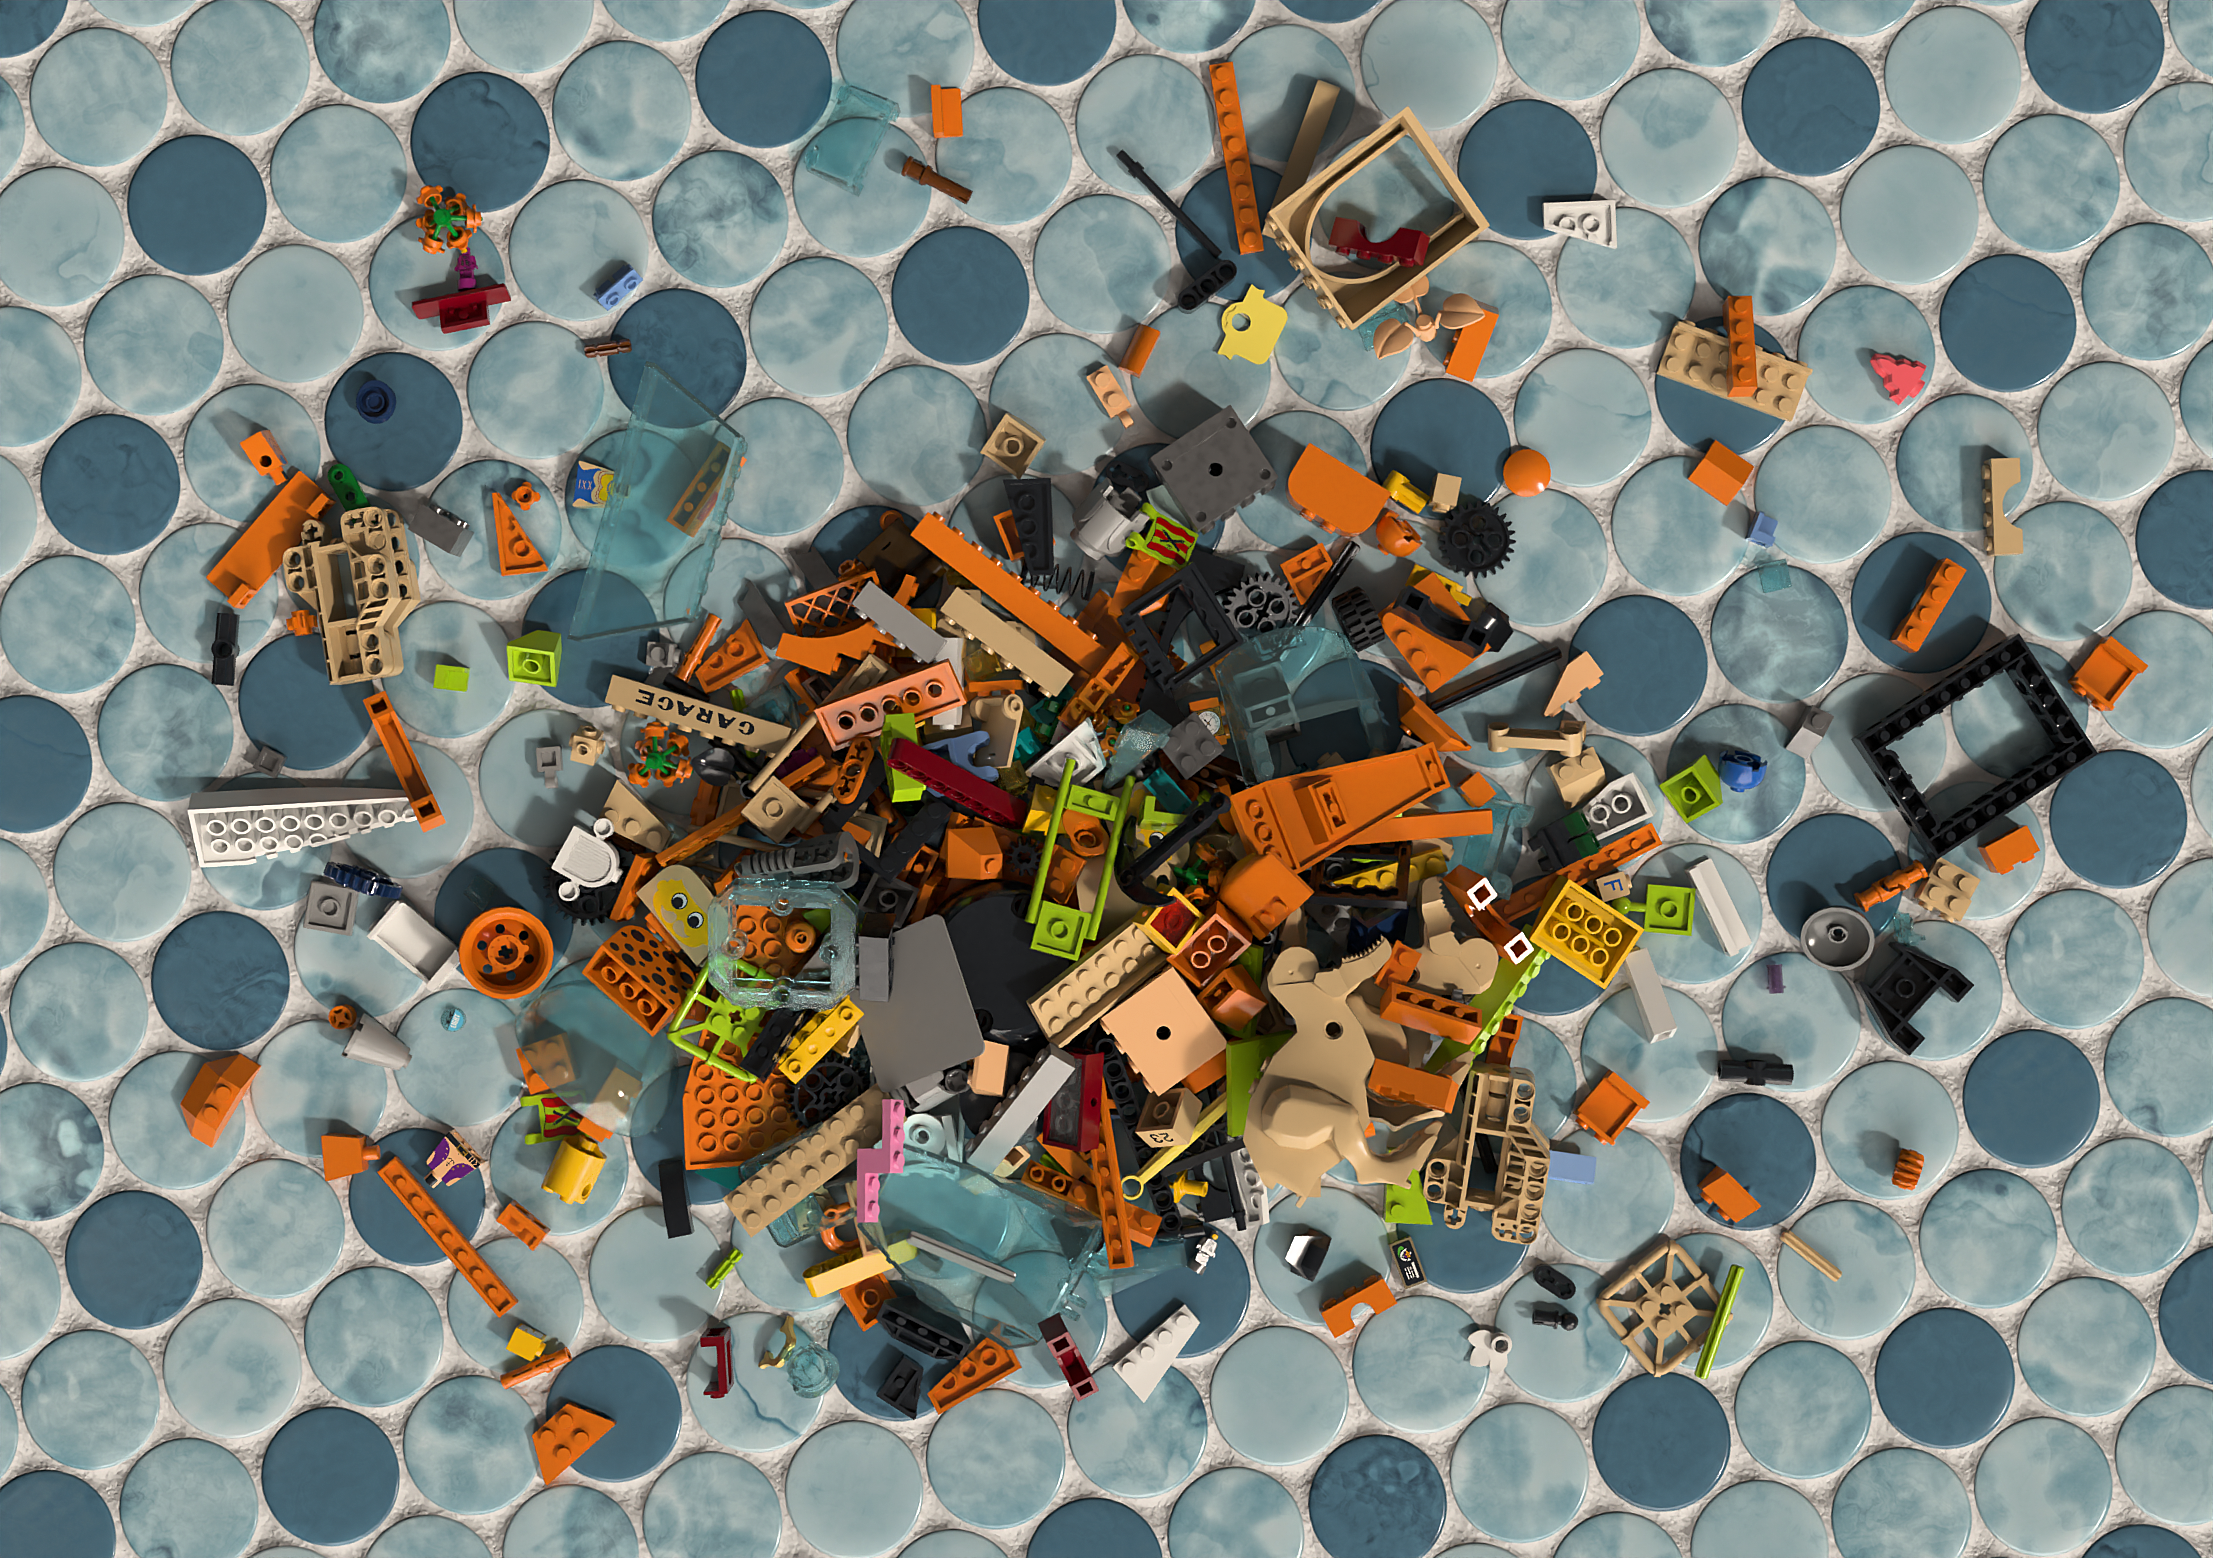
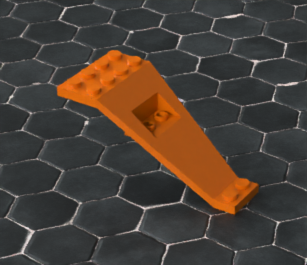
M1432 741L1407 751L1265 781L1228 797L1231 801L1230 813L1247 855L1254 852L1266 854L1267 850H1273L1298 874L1429 796L1451 786Z

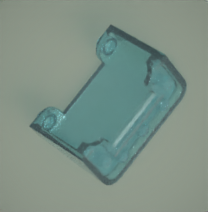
M847 84L845 87L841 86L836 95L838 101L813 151H808L804 163L807 164V172L859 197L864 187L862 185L863 179L868 174L867 170L887 130L891 128L890 121L896 122L901 111L898 103L854 85Z
M1492 797L1482 807L1477 809H1492L1493 834L1470 835L1461 865L1486 877L1496 892V897L1509 900L1513 884L1509 876L1497 872L1509 827L1522 828L1527 826L1532 819L1535 807Z

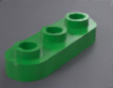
M336 464L329 469L328 481L346 512L372 507L348 466ZM338 472L343 473V477L340 480L336 479ZM353 492L355 497L352 501H349L348 494ZM353 518L351 520L352 523L355 524L357 519Z

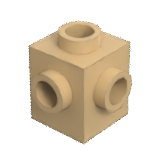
M580 725L576 733L571 734L569 746L572 747L570 760L594 766L605 749L606 741L602 740L604 731L598 730L594 726Z

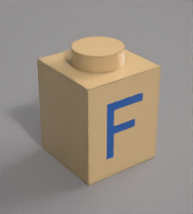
M1620 870L1593 879L1597 897L1603 902L1629 895V888H1632L1629 875H1625L1624 871Z

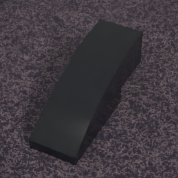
M683 1160L659 1164L661 1196L668 1239L691 1235L695 1230L690 1210L691 1201Z

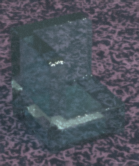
M1786 559L1757 566L1763 593L1792 587Z

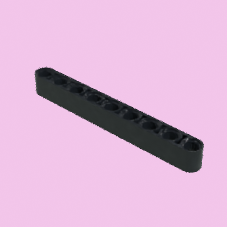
M1102 1032L1094 1037L1093 1047L1095 1051L1104 1052L1103 1073L1137 1163L1141 1169L1157 1152L1155 1147L1151 1148L1140 1136H1132V1132L1137 1128L1142 1112L1119 1051L1114 1044L1115 1041L1112 1035ZM1108 1041L1111 1045L1107 1050H1100V1043ZM1111 1063H1117L1119 1065V1068L1115 1072H1109L1107 1070V1067ZM1119 1085L1127 1086V1090L1124 1093L1119 1094L1115 1092ZM1127 1107L1135 1108V1112L1133 1114H1124V1110ZM1144 1150L1152 1152L1148 1158H1141L1140 1154ZM1160 1170L1158 1178L1150 1179L1145 1184L1157 1215L1162 1217V1228L1167 1232H1176L1182 1225V1218L1176 1203H1174V1197L1167 1178L1164 1177L1162 1170ZM1159 1194H1168L1164 1201L1156 1200ZM1168 1215L1176 1216L1172 1222L1164 1221Z

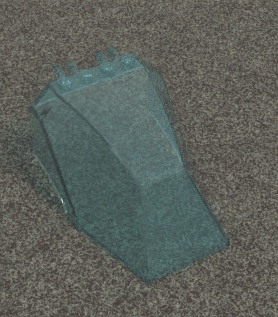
M903 1143V1155L905 1158L903 1173H884L879 1182L878 1205L880 1212L878 1222L858 1223L857 1227L874 1247L879 1248L886 1257L885 1260L896 1268L902 1276L901 1279L907 1282L917 1293V1298L936 1312H941L962 1322L1006 1350L1037 1345L1043 1338L1037 1323L1058 1312L1060 1315L1064 1314L1071 1320L1078 1322L1081 1315L1066 1306L1070 1301L1077 1307L1085 1309L1087 1302L1080 1296L1073 1294L1084 1272L1094 1279H1101L1103 1274L1096 1268L1089 1266L1091 1259L1100 1266H1108V1259L1095 1252L1101 1242L1102 1220L1078 1205L990 1172ZM911 1230H914L1005 1267L1016 1273L1015 1281L1008 1285L910 1245L906 1242L907 1236Z

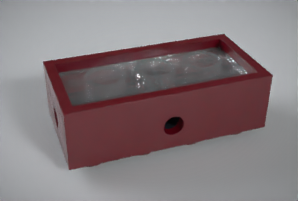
M1064 1045L1060 1049L1074 1057L1075 1070L1044 1107L1042 1144L1077 1152L1098 1149L1104 1052Z

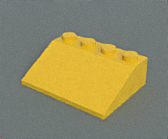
M1559 875L1544 899L1528 939L1601 988L1606 989L1645 929L1570 879Z

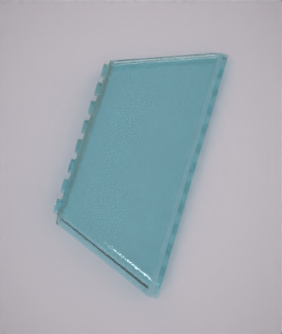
M646 361L567 638L582 643L692 623L701 615V600L708 590L707 579L709 572H712L715 566V551L721 544L722 537L720 533L722 526H725L728 520V505L734 498L735 490L733 488L735 480L740 477V463L742 456L746 455L748 443L745 442L744 436L656 363Z

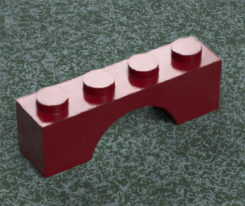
M1336 217L1328 245L1336 250V254L1348 257L1349 254H1356V257L1360 259L1370 260L1373 257L1386 264L1397 261L1402 266L1412 268L1413 265L1423 266L1430 237L1422 231L1400 227L1388 240L1377 243L1370 242L1366 227L1359 221Z
M1059 1312L1037 1323L1077 1401L1079 1402L1098 1392L1099 1389Z

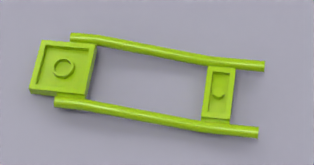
M1066 758L1025 922L1036 924L1030 949L1078 961L1083 939L1086 938L1094 941L1096 939L1122 828L1136 778L1127 775L1121 798L1070 784L1076 760ZM1063 808L1114 822L1092 914L1041 900Z

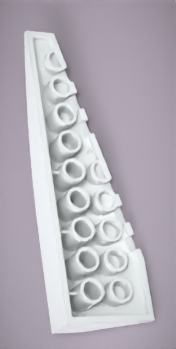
M305 787L191 793L188 806V814L200 867L249 865L257 862L256 856L266 854L268 859L278 857L277 852L290 850L291 853L300 851L303 846L317 847L350 838L352 834L359 832L366 834L372 832L374 828L382 826L388 828L394 826L397 822L417 820L405 791L393 789Z

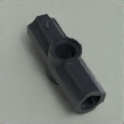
M217 613L215 641L211 647L214 656L211 684L234 686L236 658L240 652L238 645L240 615ZM227 643L230 651L224 656L221 649Z
M1719 1060L1717 1070L1719 1081L1744 1082V1084L1765 1086L1766 1084L1792 1085L1794 1077L1792 1064L1767 1063V1061Z

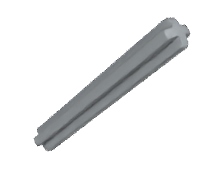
M911 1230L907 1236L906 1242L910 1245L1008 1285L1015 1281L1016 1273L1005 1267L914 1230Z

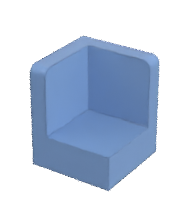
M1759 511L1753 517L1745 540L1769 548L1773 546L1776 537L1773 534L1778 521L1764 516L1765 513Z

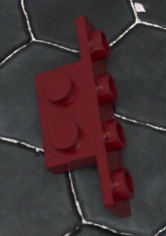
M504 283L493 284L487 287L412 302V308L418 319L440 316L441 330L443 334L490 325L489 305L511 301V295Z

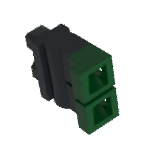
M1582 808L1540 828L1527 841L1533 852L1544 847L1547 855L1537 860L1543 872L1552 869L1557 871L1601 851L1602 847L1593 830L1588 831L1591 826Z

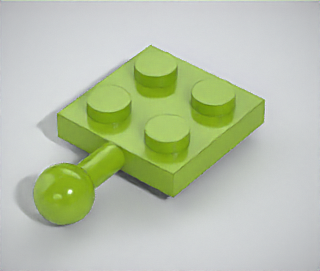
M1646 884L1645 903L1630 902L1627 897L1623 896L1613 900L1612 908L1622 915L1627 914L1629 911L1644 912L1642 928L1645 930L1643 932L1692 936L1696 888Z

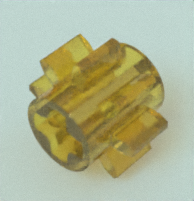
M952 567L948 569L946 578L949 585H955V589L958 587L961 590L972 588V583Z

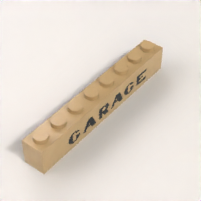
M612 675L605 699L606 703L612 704L611 709L625 713L626 709L634 711L633 716L647 719L649 715L656 718L655 722L669 726L670 722L678 724L677 729L690 733L692 729L700 731L699 736L713 739L715 735L721 737L722 743L735 746L736 742L744 744V749L755 753H758V749L767 751L766 756L771 758L775 756L797 730L618 675Z

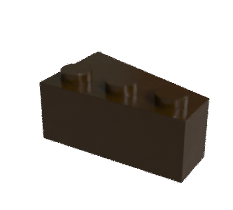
M835 917L817 938L814 946L789 971V984L835 998L855 949L856 933H860L859 924Z

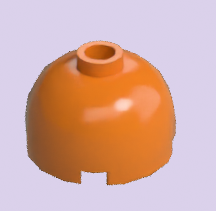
M1388 510L1379 520L1376 527V538L1379 542L1377 547L1385 555L1389 553L1395 557L1411 555L1423 544V542H1420V535L1406 520L1403 522L1398 520V513Z

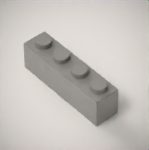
M871 581L866 584L852 602L856 607L855 613L864 620L869 617L875 621L873 627L884 635L886 632L893 635L894 639L892 641L903 650L906 646L914 652L911 656L922 665L925 661L931 664L948 642Z

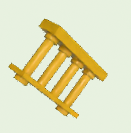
M841 986L836 997H830L803 1024L779 1060L780 1065L778 1068L795 1084L864 1015Z

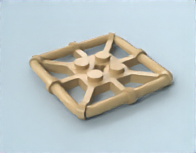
M1669 1240L1661 1244L1636 1265H1630L1626 1273L1605 1288L1599 1297H1596V1304H1598L1601 1314L1621 1337V1343L1628 1346L1644 1368L1653 1374L1654 1377H1661V1375L1670 1372L1692 1353H1698L1701 1350L1700 1347L1705 1343L1709 1328L1693 1340L1683 1328V1325L1694 1316L1713 1318L1715 1310L1694 1308L1686 1296L1700 1285L1716 1305H1718L1721 1296L1708 1280L1709 1276L1707 1273L1700 1270L1684 1248L1677 1244L1675 1240ZM1666 1253L1664 1277L1650 1286L1641 1275V1272ZM1674 1254L1679 1257L1695 1277L1681 1290L1671 1279ZM1635 1277L1646 1290L1633 1301L1610 1298ZM1660 1303L1670 1304L1667 1314L1664 1312L1660 1314L1658 1312L1661 1309ZM1608 1306L1634 1308L1642 1318V1321L1627 1331ZM1731 1312L1726 1326L1729 1324L1730 1320H1733V1313ZM1646 1327H1649L1657 1337L1654 1364L1634 1340V1337ZM1678 1330L1688 1345L1662 1365L1664 1340Z

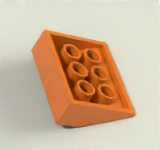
M1434 571L1413 586L1430 596L1431 602L1444 613L1461 620H1470ZM1395 601L1377 613L1384 632L1431 693L1491 648L1487 642L1483 653L1475 658H1471L1391 613L1390 611Z

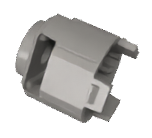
M1107 477L1095 487L1072 514L1075 526L1070 532L1072 540L1081 550L1096 560H1101L1105 555L1118 557L1126 549L1125 541L1130 533L1133 531L1140 533L1150 518L1148 514L1136 509L1142 500L1138 494L1130 487L1119 494L1113 489L1111 480Z
M957 1064L892 1090L890 1094L893 1099L904 1100V1108L924 1113L958 1094L948 1090L945 1078L951 1070L962 1067L960 1064Z

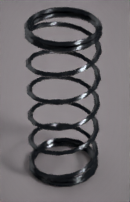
M1024 559L1020 576L1022 578L1020 582L1022 585L1025 584L1029 571L1026 559ZM1056 564L1054 568V574L1057 569L1056 594L1058 595L1062 591L1069 573L1068 595L1071 598L1082 575L1081 599L1089 601L1095 572H1090L1086 593L1083 597L1084 569L1080 571L1071 593L1072 567H1068L1058 591L1059 564ZM1046 575L1043 576V590H1044V592H1046V591L1049 589L1050 584H1051V582H1052V579H1053L1054 575H1051L1050 581H1049V583H1048L1046 589H1045ZM1031 576L1030 585L1032 587H1036L1040 576H1037L1034 586L1033 576Z

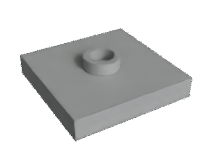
M311 881L303 928L352 936L360 892L348 886Z

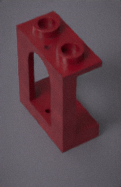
M731 1327L707 1328L700 1337L701 1347L716 1346L718 1381L710 1382L703 1394L710 1395V1398L713 1399L723 1398L734 1385Z

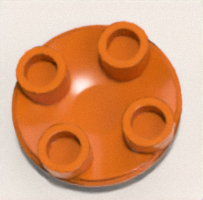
M1523 449L1515 452L1507 459L1503 468V477L1507 487L1515 495L1531 497L1541 493L1547 487L1551 477V469L1547 459L1541 453L1531 449Z

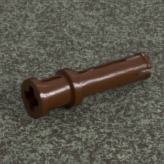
M909 156L901 172L902 176L905 177L907 175L919 181V184L922 186H926V184L966 205L973 193L972 190L934 172L932 166H924L915 161L912 156Z

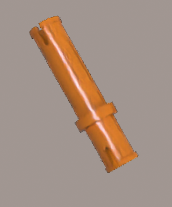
M711 613L708 614L688 652L685 651L683 655L685 658L675 676L689 682L697 665L701 664V658L723 621L722 619Z
M564 1347L550 1355H541L540 1359L500 1375L502 1386L508 1389L541 1373H550L553 1371V1368L572 1361L571 1353L567 1347Z

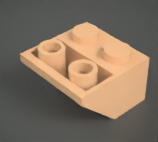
M984 1040V1053L971 1059L973 1060L974 1068L973 1070L969 1069L967 1083L970 1084L975 1094L1004 1097L1011 1049L1007 1045Z

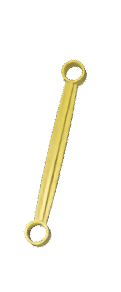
M1227 1090L1199 1113L1188 1145L1162 1147L1136 1174H1127L1121 1178V1185L1127 1179H1135L1140 1184V1188L1135 1195H1127L1123 1191L1124 1198L1129 1200L1139 1198L1143 1193V1185L1174 1160L1227 1111Z

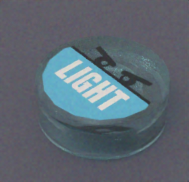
M459 1008L447 1009L441 1016V1024L449 1032L459 1031L466 1024V1015Z

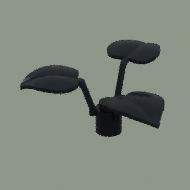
M801 741L792 750L793 752L801 749ZM720 747L710 748L691 760L695 772L708 784L725 786L729 783L731 774L736 779V783L740 785V793L746 800L755 797L756 793L750 790L748 785L757 775L747 774L741 779L732 770L735 765V759L728 750ZM789 754V757H786L782 762L791 758L792 755ZM767 757V758L765 759V761L763 762V764H762V766H761L759 772H760V771L767 765V763L772 759L771 757ZM749 820L745 822L747 825L757 830L764 837H766V835Z

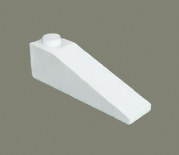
M1633 772L1610 782L1582 809L1591 826L1588 831L1593 830L1598 840L1648 819L1657 812L1647 789Z

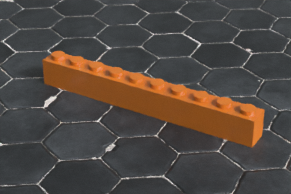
M935 511L933 514L927 512L910 536L1085 671L1092 674L1111 653L1113 648L1107 644L1103 647L1097 643L1098 637L1088 629L1085 632L1077 627L1079 622L1070 615H1067L1066 618L1058 612L1061 608L1050 600L1046 603L1040 599L1041 593L1031 585L1028 588L1020 583L1022 581L1020 576L1012 570L1009 574L1001 568L1003 563L994 556H991L989 559L982 554L984 549L974 541L971 544L963 539L965 534L958 528L953 526L950 529L943 524L946 521L945 518Z

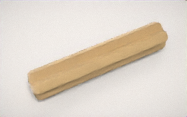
M1788 1229L1783 1232L1780 1239L1834 1282L1841 1277V1270Z

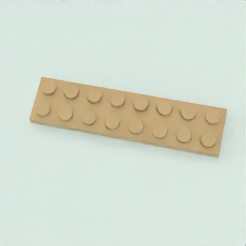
M878 1083L722 1198L751 1238L857 1159V1149H870L882 1140V1099H892L888 1092L881 1091ZM906 1116L903 1118V1123L908 1120Z

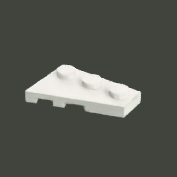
M1615 200L1542 204L1543 229L1605 247L1617 248Z

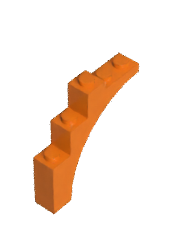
M906 574L899 591L893 599L910 611L911 606H908L910 596L915 597L919 584L915 583L916 577ZM871 620L858 629L838 636L808 638L783 633L775 656L832 675L833 671H838L842 658L838 657L839 653L864 661L869 654H875L877 645L873 644L874 640L897 648L900 647L892 641L894 639L893 635L889 632H886L885 635L873 627L875 621Z

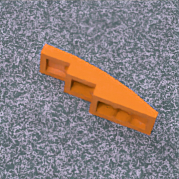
M1121 641L1082 684L1057 718L1070 730L1077 727L1087 717L1089 718L1091 713H1095L1107 696L1114 693L1139 659V656Z

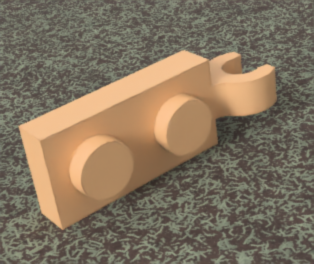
M1105 365L1087 376L1086 379L1110 418L1118 416L1125 429L1134 425L1132 418L1126 411L1131 407V404L1108 366Z

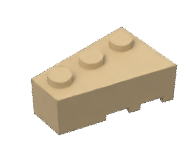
M623 780L616 781L598 820L601 818L610 819L614 824V832L657 853L666 850L675 831L636 795Z

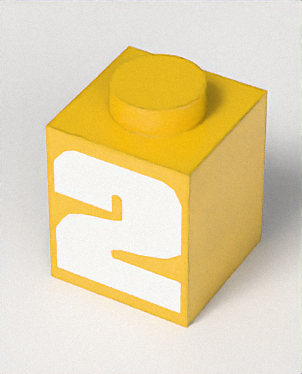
M520 1323L516 1327L506 1349L532 1361L536 1356L540 1357L547 1345L543 1343L546 1335Z

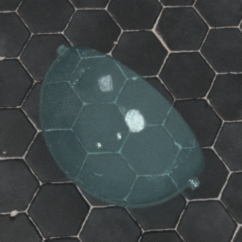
M589 979L572 980L556 984L538 994L534 999L530 1001L524 999L520 1003L522 1011L517 1015L514 1024L519 1046L541 1079L564 1102L588 1120L618 1135L637 1138L643 1137L652 1131L657 1134L663 1128L660 1125V1121L673 1104L679 1081L677 1053L673 1042L667 1039L666 1033L668 1031L665 1027L652 1037Z

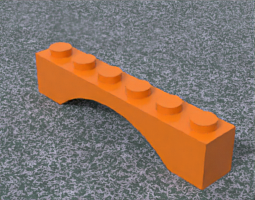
M386 691L364 699V705L423 832L445 824L446 821Z

